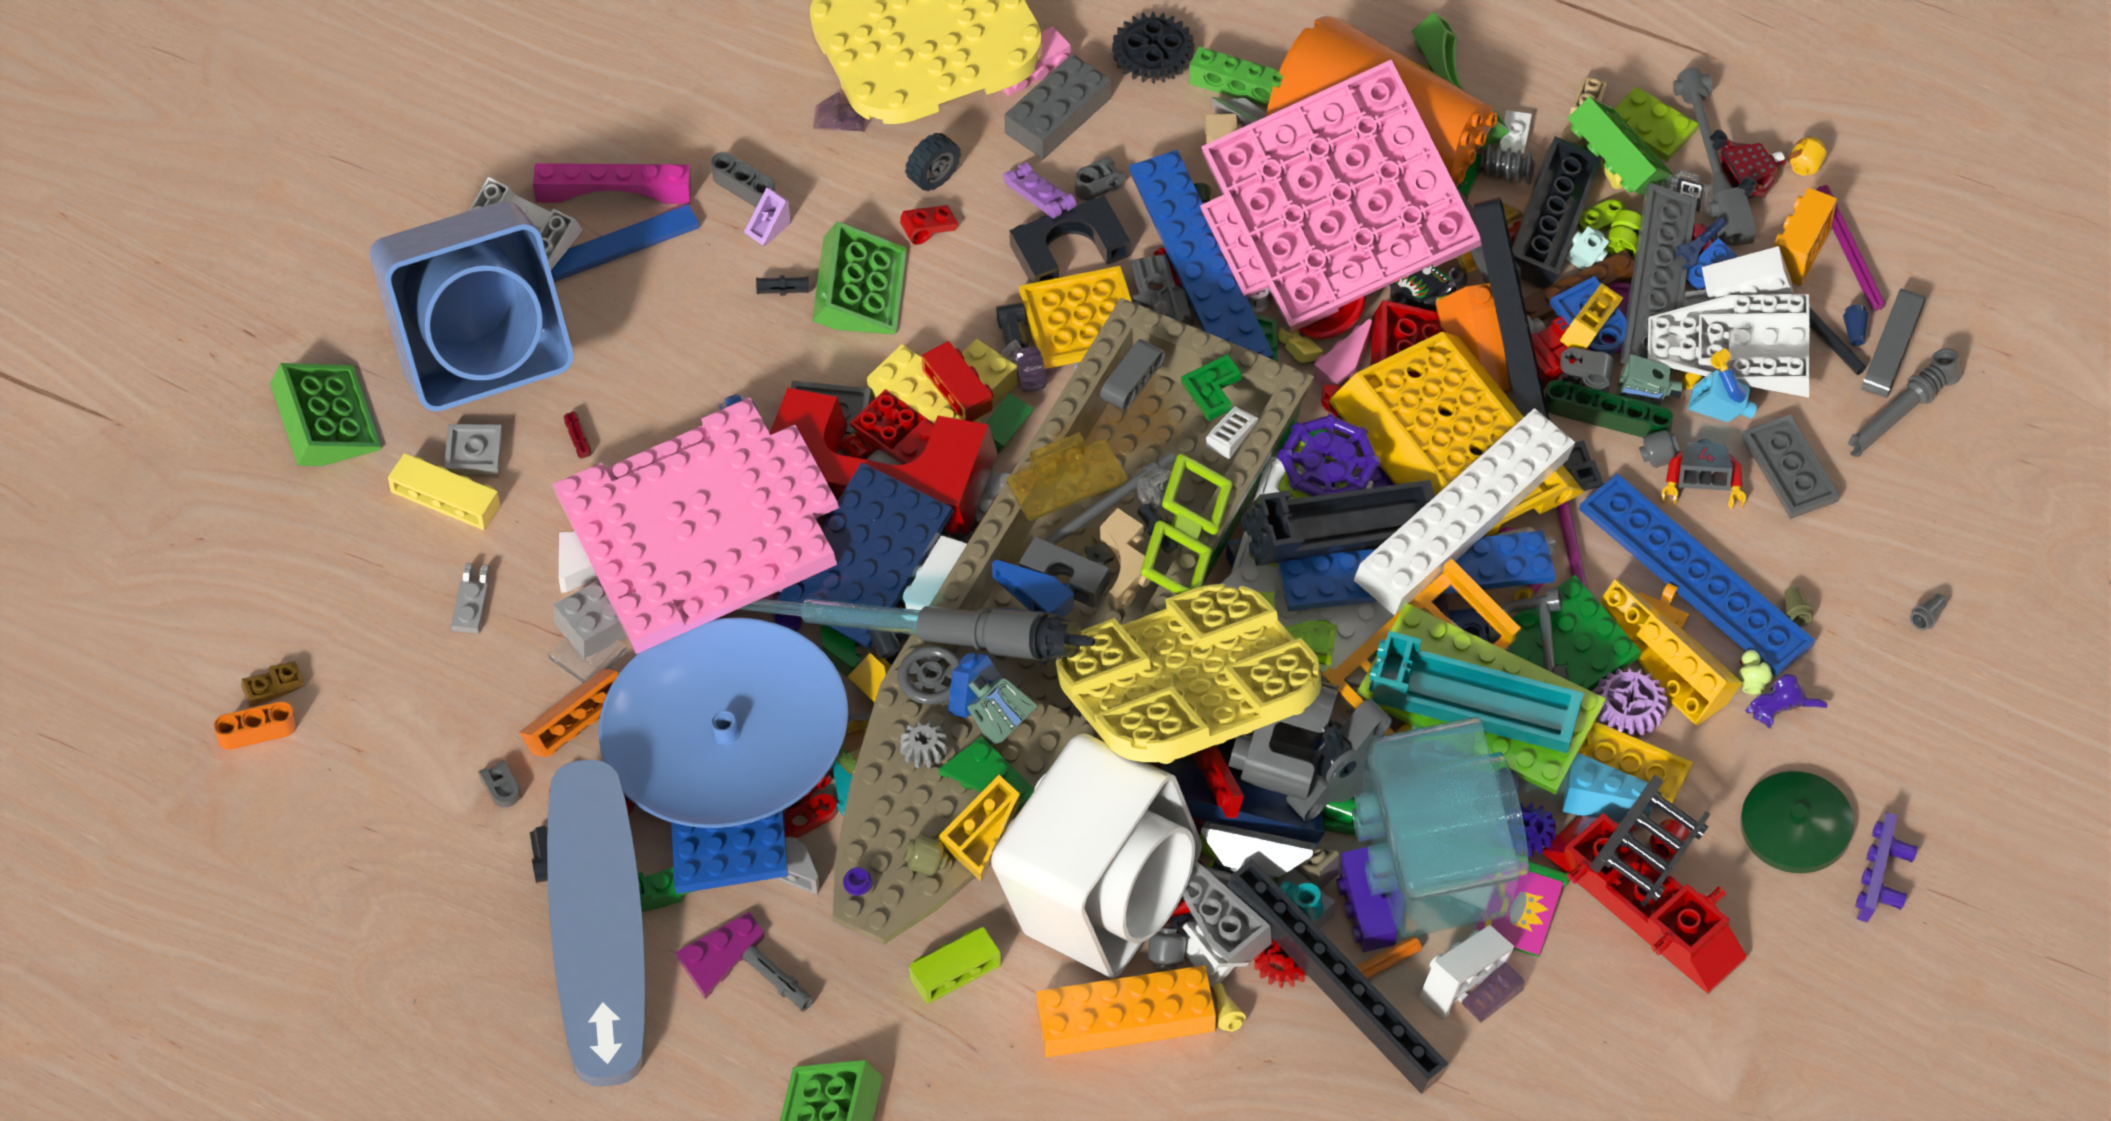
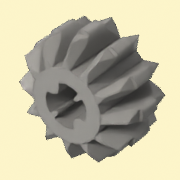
M917 721L915 728L908 725L906 733L901 734L900 753L902 756H905L907 764L915 762L917 770L922 764H926V767L930 769L931 762L940 765L942 761L941 756H946L947 736L942 734L940 725L933 727L931 721L926 725H922Z

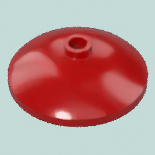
M1366 295L1339 307L1338 312L1307 325L1298 331L1312 339H1328L1342 334L1353 326L1362 314Z

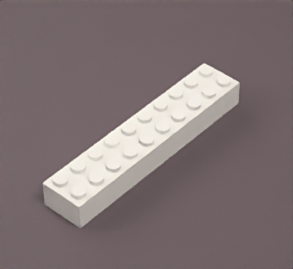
M1534 408L1360 563L1354 581L1393 615H1396L1407 603L1411 602L1442 574L1444 564L1451 558L1456 561L1568 460L1575 442Z

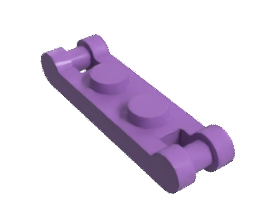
M1027 162L1019 165L1018 169L1014 171L1009 170L1003 173V179L1010 188L1052 218L1061 215V211L1065 209L1069 211L1076 207L1073 195L1070 193L1065 194L1034 172Z

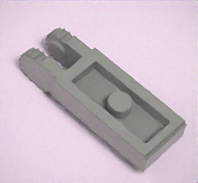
M472 563L465 564L463 581H460L451 623L452 631L479 634L488 594L489 565H482L479 582H471L474 568Z

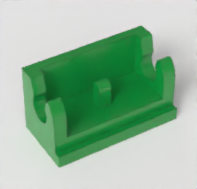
M1010 393L985 423L989 425L998 454L1005 448L1012 436L1033 411L1032 407Z

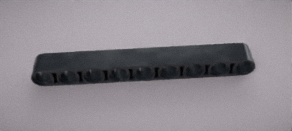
M1498 197L1475 203V217L1516 407L1524 417L1535 408L1550 421L1502 200Z

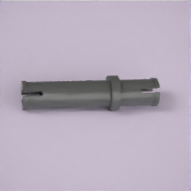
M755 945L750 946L744 952L743 959L778 989L779 995L783 998L787 997L802 1012L812 1005L814 998L798 985V980L784 973Z

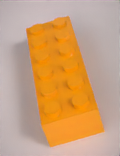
M1205 965L1036 991V1010L1045 1058L1215 1032L1216 1015Z

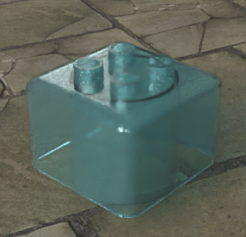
M1479 716L1372 739L1366 751L1361 790L1354 794L1356 808L1352 809V817L1358 841L1371 840L1372 843L1371 846H1368L1369 862H1365L1366 877L1371 895L1384 894L1387 897L1397 934L1401 937L1409 938L1509 917L1519 876L1528 873L1526 834L1510 768L1502 752L1489 753Z

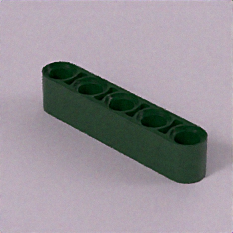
M1561 380L1551 381L1546 386L1545 399L1547 409L1553 415L1642 438L1660 430H1668L1671 434L1673 414L1665 407Z

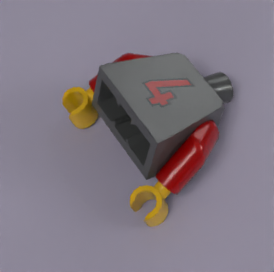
M1708 439L1688 442L1684 451L1678 452L1670 459L1666 476L1668 486L1662 490L1663 503L1667 495H1673V505L1677 504L1678 491L1675 487L1678 485L1679 488L1730 491V488H1732V493L1728 499V507L1732 509L1734 499H1738L1741 503V508L1743 507L1746 495L1740 490L1743 487L1741 464L1731 454H1728L1725 445L1712 443Z

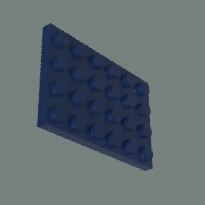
M861 462L837 501L839 508L831 511L821 527L834 552L837 565L784 588L777 600L784 606L870 649L873 643L868 633L887 622L954 510L952 507Z

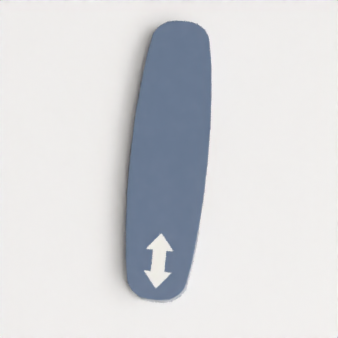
M600 760L574 761L563 765L551 779L548 804L547 872L553 959L565 1034L574 1071L582 1081L592 1086H613L629 1082L638 1075L643 1066L646 1036L645 953L638 872L625 797L618 773L611 765Z

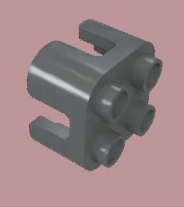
M1321 681L1319 695L1312 704L1305 708L1303 713L1292 715L1258 728L1248 734L1237 736L1229 767L1243 770L1240 782L1306 801L1315 770L1312 759L1317 751L1277 739L1274 734L1276 724L1283 722L1317 733L1324 732L1323 728L1328 725L1339 686Z

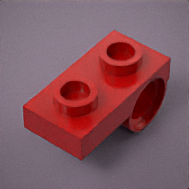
M948 205L905 210L900 217V224L913 245L925 243L934 233L955 231L959 224Z

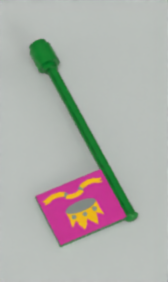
M1357 797L1342 803L1329 801L1324 807L1322 813L1326 814L1327 818L1349 825L1352 824L1353 820H1362L1498 864L1476 930L1481 931L1491 925L1514 946L1513 950L1539 957L1561 889L1570 882L1567 877L1568 871L1565 873L1363 808V805L1359 804L1360 798Z

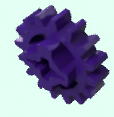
M1531 802L1528 807H1524L1522 803H1519L1518 809L1509 806L1508 814L1500 813V820L1495 821L1496 841H1499L1501 849L1506 847L1507 854L1509 855L1514 851L1517 852L1518 857H1521L1523 853H1527L1529 857H1532L1533 851L1542 854L1543 846L1551 847V840L1556 839L1555 819H1552L1550 811L1544 812V806L1542 805L1537 809L1534 808Z

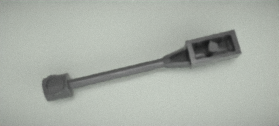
M1698 68L1685 69L1678 74L1677 80L1673 81V90L1675 96L1682 95L1685 103L1693 105L1713 173L1712 201L1708 203L1710 217H1721L1726 221V225L1716 234V238L1723 237L1725 244L1729 246L1754 243L1756 226L1748 199L1744 194L1745 190L1738 187L1732 188L1728 178L1723 173L1717 150H1714L1712 147L1714 141L1709 139L1712 133L1702 101L1708 94L1712 93L1711 76L1709 73L1702 74V71Z

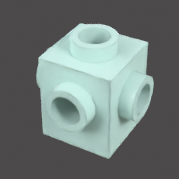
M1587 227L1583 234L1578 231L1570 243L1573 247L1565 259L1579 269L1584 270L1592 266L1594 262L1599 263L1608 253L1604 248L1609 241L1605 239V236L1600 231Z

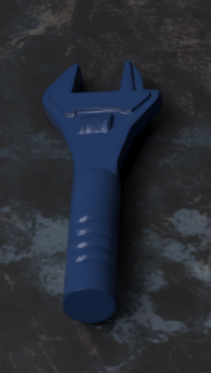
M1719 217L1695 241L1676 246L1678 251L1675 253L1674 259L1682 254L1688 261L1682 269H1690L1696 265L1701 248L1726 225V221L1723 218Z

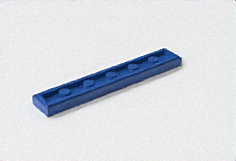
M687 204L568 248L552 268V277L556 282L699 228V222L690 205Z

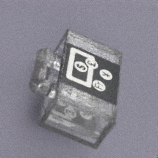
M1680 169L1676 171L1675 176L1668 175L1661 187L1697 199L1695 214L1709 216L1708 203L1712 200L1713 186L1699 183L1700 177L1698 174Z

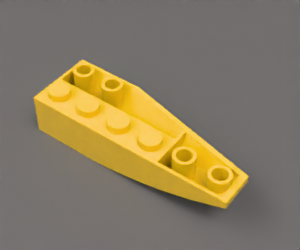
M1615 579L1601 598L1600 602L1608 614L1641 651V657L1638 660L1646 673H1651L1652 681L1659 679L1660 687L1665 688V697L1695 725H1700L1725 707L1743 684L1688 633L1619 580Z

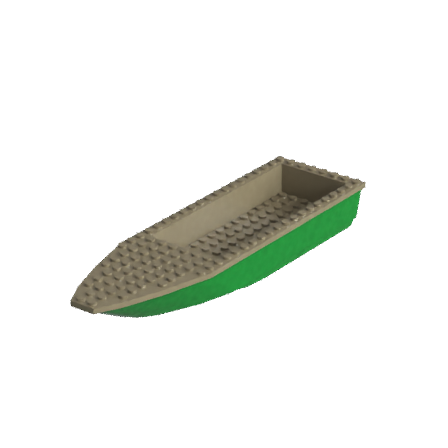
M1120 298L929 606L978 611L982 608L992 611L998 607L1028 610L993 579L992 562L1000 560L1019 566V561L1034 537L1044 540L1143 471L1142 468L1151 461L1156 462L1169 452H1172L1175 457L1179 454H1184L1226 477L1233 483L1219 532L1212 535L1203 529L1200 531L1198 541L1212 549V555L1203 581L1204 584L1226 547L1227 542L1239 525L1242 515L1256 496L1263 471L1271 457L1278 458V452L1283 449L1292 432V426L1298 421L1302 401L1314 383V376ZM1139 339H1143L1164 350L1165 358L1160 368L1126 410H1123L1100 398V392L1106 380ZM1227 354L1242 373L1241 380L1223 388L1222 391L1232 403V408L1236 406L1258 417V422L1230 459L1206 447V437L1229 412L1208 421L1181 384V376ZM1238 416L1235 417L1236 419H1238V420H1240V421H1242V422H1244V423L1247 422L1246 420H1244V419H1242V418H1240V417H1238ZM1231 423V424H1230V425H1232V426H1234V427H1236V428H1238V429L1241 428L1240 426H1238V425H1236V424H1234V423ZM1226 429L1227 432H1229V433H1231V434H1233V435L1236 434V433H1234V432H1232V431ZM1221 436V438H1223V439H1225V440H1227V441L1230 440V439H1228V438H1226V437H1224V436ZM1174 463L1162 470L1161 475L1153 481L1148 480L1057 543L1056 546L1065 550H1073L1086 558L1084 546L1097 547L1102 544L1100 541V526L1119 508L1144 525L1145 540L1138 552L1145 556L1151 536L1148 534V528L1137 511L1146 503H1152L1155 507L1161 502L1156 486L1158 483H1161L1160 490L1165 491L1163 482L1170 478ZM1184 468L1174 501L1210 521L1221 487ZM1163 506L1155 508L1162 520H1166L1171 525L1174 513L1163 508ZM1177 542V549L1168 554L1160 546L1153 569L1190 588L1200 554ZM1104 544L1105 551L1114 556V561L1104 564L1109 568V584L1095 608L1074 600V609L1064 618L1077 622L1081 630L1113 618L1120 625L1166 609L1165 599L1177 594L1151 581L1145 588L1141 587L1130 605H1124L1118 613L1109 607V591L1118 579L1120 566L1115 555ZM1062 574L1053 576L1062 584L1066 583L1069 586L1071 580L1069 576ZM917 626L915 627L879 686L851 780L835 857L833 922L879 943L886 944L937 911L976 878L945 848L944 852L948 853L945 867L943 870L938 869L933 876L909 870L907 861L903 860L910 839H915L918 835H925L939 840V835L980 794V792L972 788L968 790L962 787L960 782L950 777L946 779L939 775L938 769L980 737H983L986 741L987 739L971 714L965 718L949 713V700L941 704L926 705L915 702L907 697L898 682V669L902 660L910 652L925 646L946 648L955 653L960 660L971 652L988 655L1000 676L1007 679L1037 705L1002 742L991 745L1034 789L1040 778L1049 771L1064 747L1074 736L1085 733L1105 742L1062 690L1059 684L1056 661H1047L1046 666H1043L1037 660L992 655L988 650L978 651L971 646L926 642L920 640ZM926 657L917 661V664L921 667L929 660ZM943 659L939 662V664L944 668V670H946L950 666V664ZM917 674L909 675L910 683L918 682ZM929 675V676H927V677H928V678H934V677H936V676H935V675ZM945 677L942 685L949 687L952 679ZM924 687L922 692L933 694L935 688L929 689ZM917 721L922 725H926L931 721L933 727L940 725L942 734L947 736L946 756H941L942 761L940 765L931 762L930 769L926 767V764H922L917 770L915 762L907 764L905 756H902L900 753L901 734L906 733L908 725L915 728ZM1019 812L1014 814L1012 820L1017 817ZM856 867L866 870L872 878L870 890L860 896L849 894L843 886L845 874L850 869Z

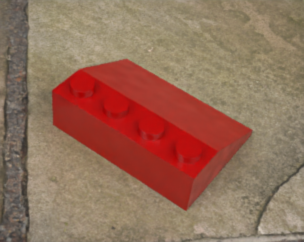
M1382 300L1372 316L1370 366L1442 332L1438 313ZM1407 372L1413 378L1420 377V374L1417 372Z

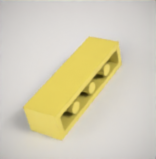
M404 453L388 476L392 493L482 530L486 529L500 507L498 491L493 487L476 483L467 476H459L449 472L443 466L427 463L418 456H410Z

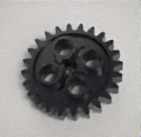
M1152 12L1150 17L1142 13L1141 19L1138 20L1135 16H1132V23L1124 21L1123 28H1117V35L1113 36L1112 43L1113 59L1117 61L1118 68L1124 67L1125 75L1132 72L1133 80L1141 76L1142 83L1147 78H1151L1152 84H1155L1156 78H1160L1164 83L1166 76L1174 80L1175 72L1182 75L1183 67H1190L1195 45L1193 43V35L1189 34V27L1183 28L1182 20L1174 23L1175 16L1165 19V13H1162L1160 17H1156L1155 12Z

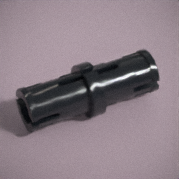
M779 275V278L756 277V294L780 293V296H785V293H809L808 276L785 278V275Z

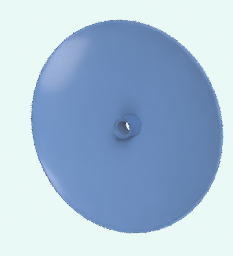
M748 618L715 619L638 653L624 667L610 687L602 707L599 722L601 755L603 761L611 765L618 773L623 794L641 809L658 818L684 826L700 828H722L743 825L767 818L786 809L809 793L823 779L838 757L845 739L848 724V701L845 687L834 664L819 647L803 635L784 626L763 620Z

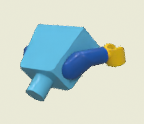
M1724 348L1720 352L1717 351L1710 360L1712 366L1720 369V371L1715 370L1703 379L1701 375L1689 372L1683 377V386L1692 390L1688 409L1724 422H1730L1738 415L1752 418L1757 410V404L1748 401L1749 387L1737 381L1732 369H1728L1726 363L1731 359V354L1727 349Z

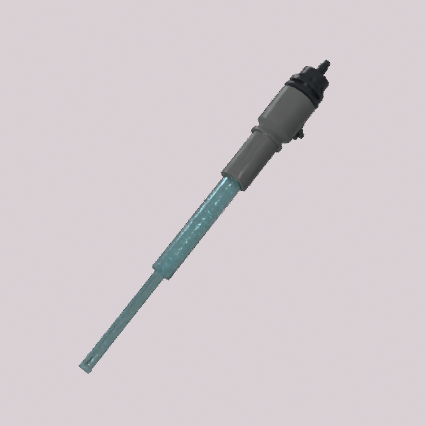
M813 598L806 599L804 603L759 599L739 608L741 610L802 616L804 622L812 624L918 635L920 640L926 642L971 646L978 651L988 650L992 655L1037 660L1043 666H1046L1047 661H1057L1062 657H1075L1080 646L1095 645L1093 637L1081 635V628L1077 622L1066 620L1062 615L1050 612L1000 607L992 611L987 608L972 611L925 606L921 610Z

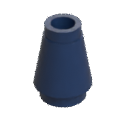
M1848 306L1843 314V320L1850 344L1852 346L1864 345L1866 343L1869 313L1866 311L1865 306Z

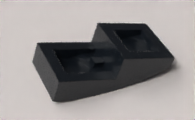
M1584 440L1575 442L1570 456L1563 466L1584 491L1604 485L1595 460H1591Z

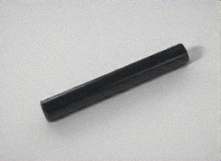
M1809 306V326L1856 375L1863 373L1866 365Z

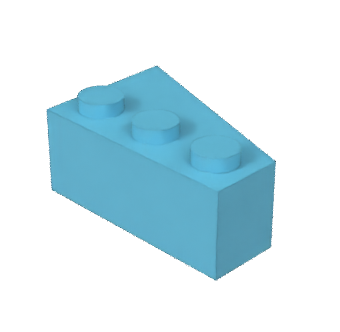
M1578 753L1566 775L1563 812L1598 818L1604 813L1612 821L1620 823L1648 785V782ZM1649 804L1644 809L1648 813L1647 817H1649L1652 807Z

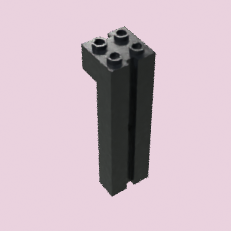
M1430 480L1288 500L1291 496L1290 490L1261 494L1242 515L1241 523L1243 530L1247 532L1248 536H1251L1252 541L1249 542V553L1251 557H1254L1256 566L1283 563L1293 559L1298 560L1324 554L1377 549L1429 503L1435 495Z

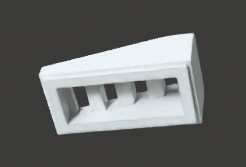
M1234 406L1206 437V447L1230 459L1258 422V417ZM1238 416V417H1240V418L1246 420L1247 422L1244 423V422H1242V421L1236 419L1235 417ZM1231 423H1234V424L1240 426L1241 428L1238 429V428H1236V427H1234V426H1232V425H1230V424H1231ZM1226 429H1228V430H1230V431H1232V432H1234V433H1236V434L1233 435V434L1227 432ZM1221 436H1224V437H1226V438H1228V439H1230V440L1227 441V440L1221 438Z

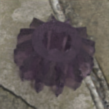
M1025 347L1015 351L1013 361L1017 366V382L1023 392H1035L1045 388L1047 374L1041 351L1037 347Z

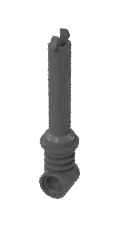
M1950 348L1936 351L1932 355V363L1918 375L1909 377L1907 389L1856 434L1851 436L1848 445L1853 446L1855 449L1850 455L1853 457L1861 456V452L1865 451L1919 403H1931L1935 399V394L1944 386L1957 383L1962 376L1958 353Z

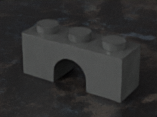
M1034 537L1019 561V566L1050 576L1059 574L1069 576L1071 578L1069 587L1074 593V600L1095 608L1109 584V568L1103 563L1084 558L1073 550H1065L1049 540Z

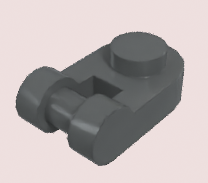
M504 760L496 763V766L489 770L484 768L478 771L483 785L496 805L510 807L517 803L520 797L519 787ZM502 777L499 780L493 781L495 778Z

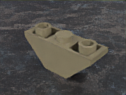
M1316 847L1315 852L1310 858L1294 868L1321 890L1338 875L1339 853L1337 850Z

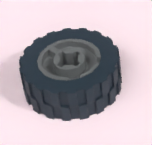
M943 133L929 135L924 140H921L909 155L905 173L922 190H935L948 181L955 172L960 162L961 149Z

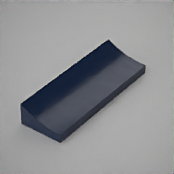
M1177 759L1168 764L1159 762V769L1176 777L1191 817L1270 835L1316 843L1317 845L1325 834L1322 811L1313 820L1304 821L1287 803L1288 795L1240 782L1241 776L1236 774L1232 775L1244 797L1238 817L1226 818L1197 764Z

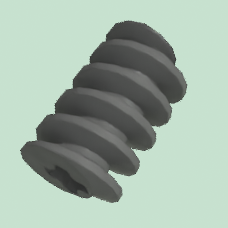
M1488 143L1482 155L1479 175L1485 168L1487 177H1490L1495 170L1497 179H1500L1505 172L1507 181H1510L1515 174L1517 183H1521L1523 178L1526 177V183L1530 185L1534 173L1535 160L1532 159V152L1530 151L1523 158L1520 149L1515 156H1512L1510 147H1508L1505 154H1502L1500 145H1498L1495 152H1492L1491 144Z

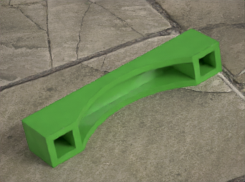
M1434 12L1411 30L1416 39L1414 44L1421 53H1424L1426 57L1424 62L1431 71L1464 90L1456 69L1457 37L1448 21ZM1495 110L1497 122L1487 134L1485 144L1480 146L1484 150L1488 143L1492 147L1510 132L1500 113Z

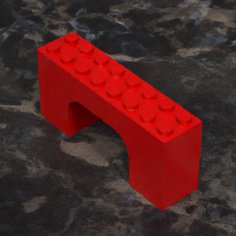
M787 388L769 433L772 435L796 425L837 501L862 462L952 507L954 512L943 529L951 534L969 533L998 454L988 424L938 415L925 450L917 459L910 463L891 465L839 455L837 452L848 425L838 398L836 396Z

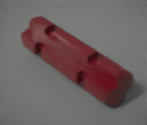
M574 411L566 413L563 417L578 457L583 459L591 456V446L587 441L582 424L579 422L578 414Z

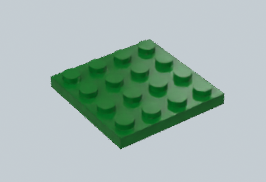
M1576 575L1555 588H1559L1561 593L1562 610L1550 611L1555 666L1566 665L1569 681L1591 691L1598 686V682L1601 679H1606L1608 672L1615 675L1618 668L1622 670L1641 657L1639 648ZM1539 608L1522 610L1511 618L1521 630L1517 632L1515 641L1510 645V652L1544 669ZM1491 633L1487 634L1488 641L1492 640Z

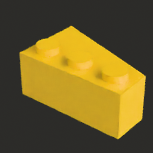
M998 775L939 835V840L944 844V848L981 882L990 866L992 853L1003 837L1006 827L1011 822L1020 804V794Z

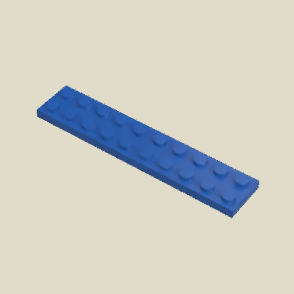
M1178 150L1129 165V172L1202 330L1274 360V354L1252 307L1236 282L1201 211L1200 205L1203 203Z
M1618 473L1580 503L1579 510L1662 581L1678 587L1676 593L1742 649L1758 652L1761 659L1760 664L1763 662L1767 663L1775 677L1780 675L1814 646L1815 639Z
M1544 530L1482 537L1455 561L1483 590L1554 582L1556 578ZM1376 549L1331 553L1277 563L1288 612L1378 602L1354 581L1360 563ZM1450 585L1440 595L1458 592Z

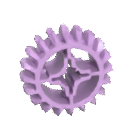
M1630 666L1624 673L1619 668L1615 675L1608 672L1606 679H1601L1598 682V687L1594 689V693L1606 698L1605 704L1597 717L1600 718L1599 723L1608 725V727L1622 733H1628L1629 736L1633 737V734L1637 733L1642 738L1645 731L1652 733L1654 727H1659L1666 715L1668 700L1665 697V688L1660 687L1659 679L1652 681L1651 673L1645 676L1642 675L1641 668L1637 673L1632 672Z

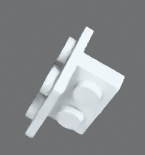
M1186 922L1183 929L1188 934L1185 937V955L1195 967L1205 965L1211 987L1216 983H1221L1234 967H1244L1249 964L1250 961L1228 963L1209 946L1197 922Z

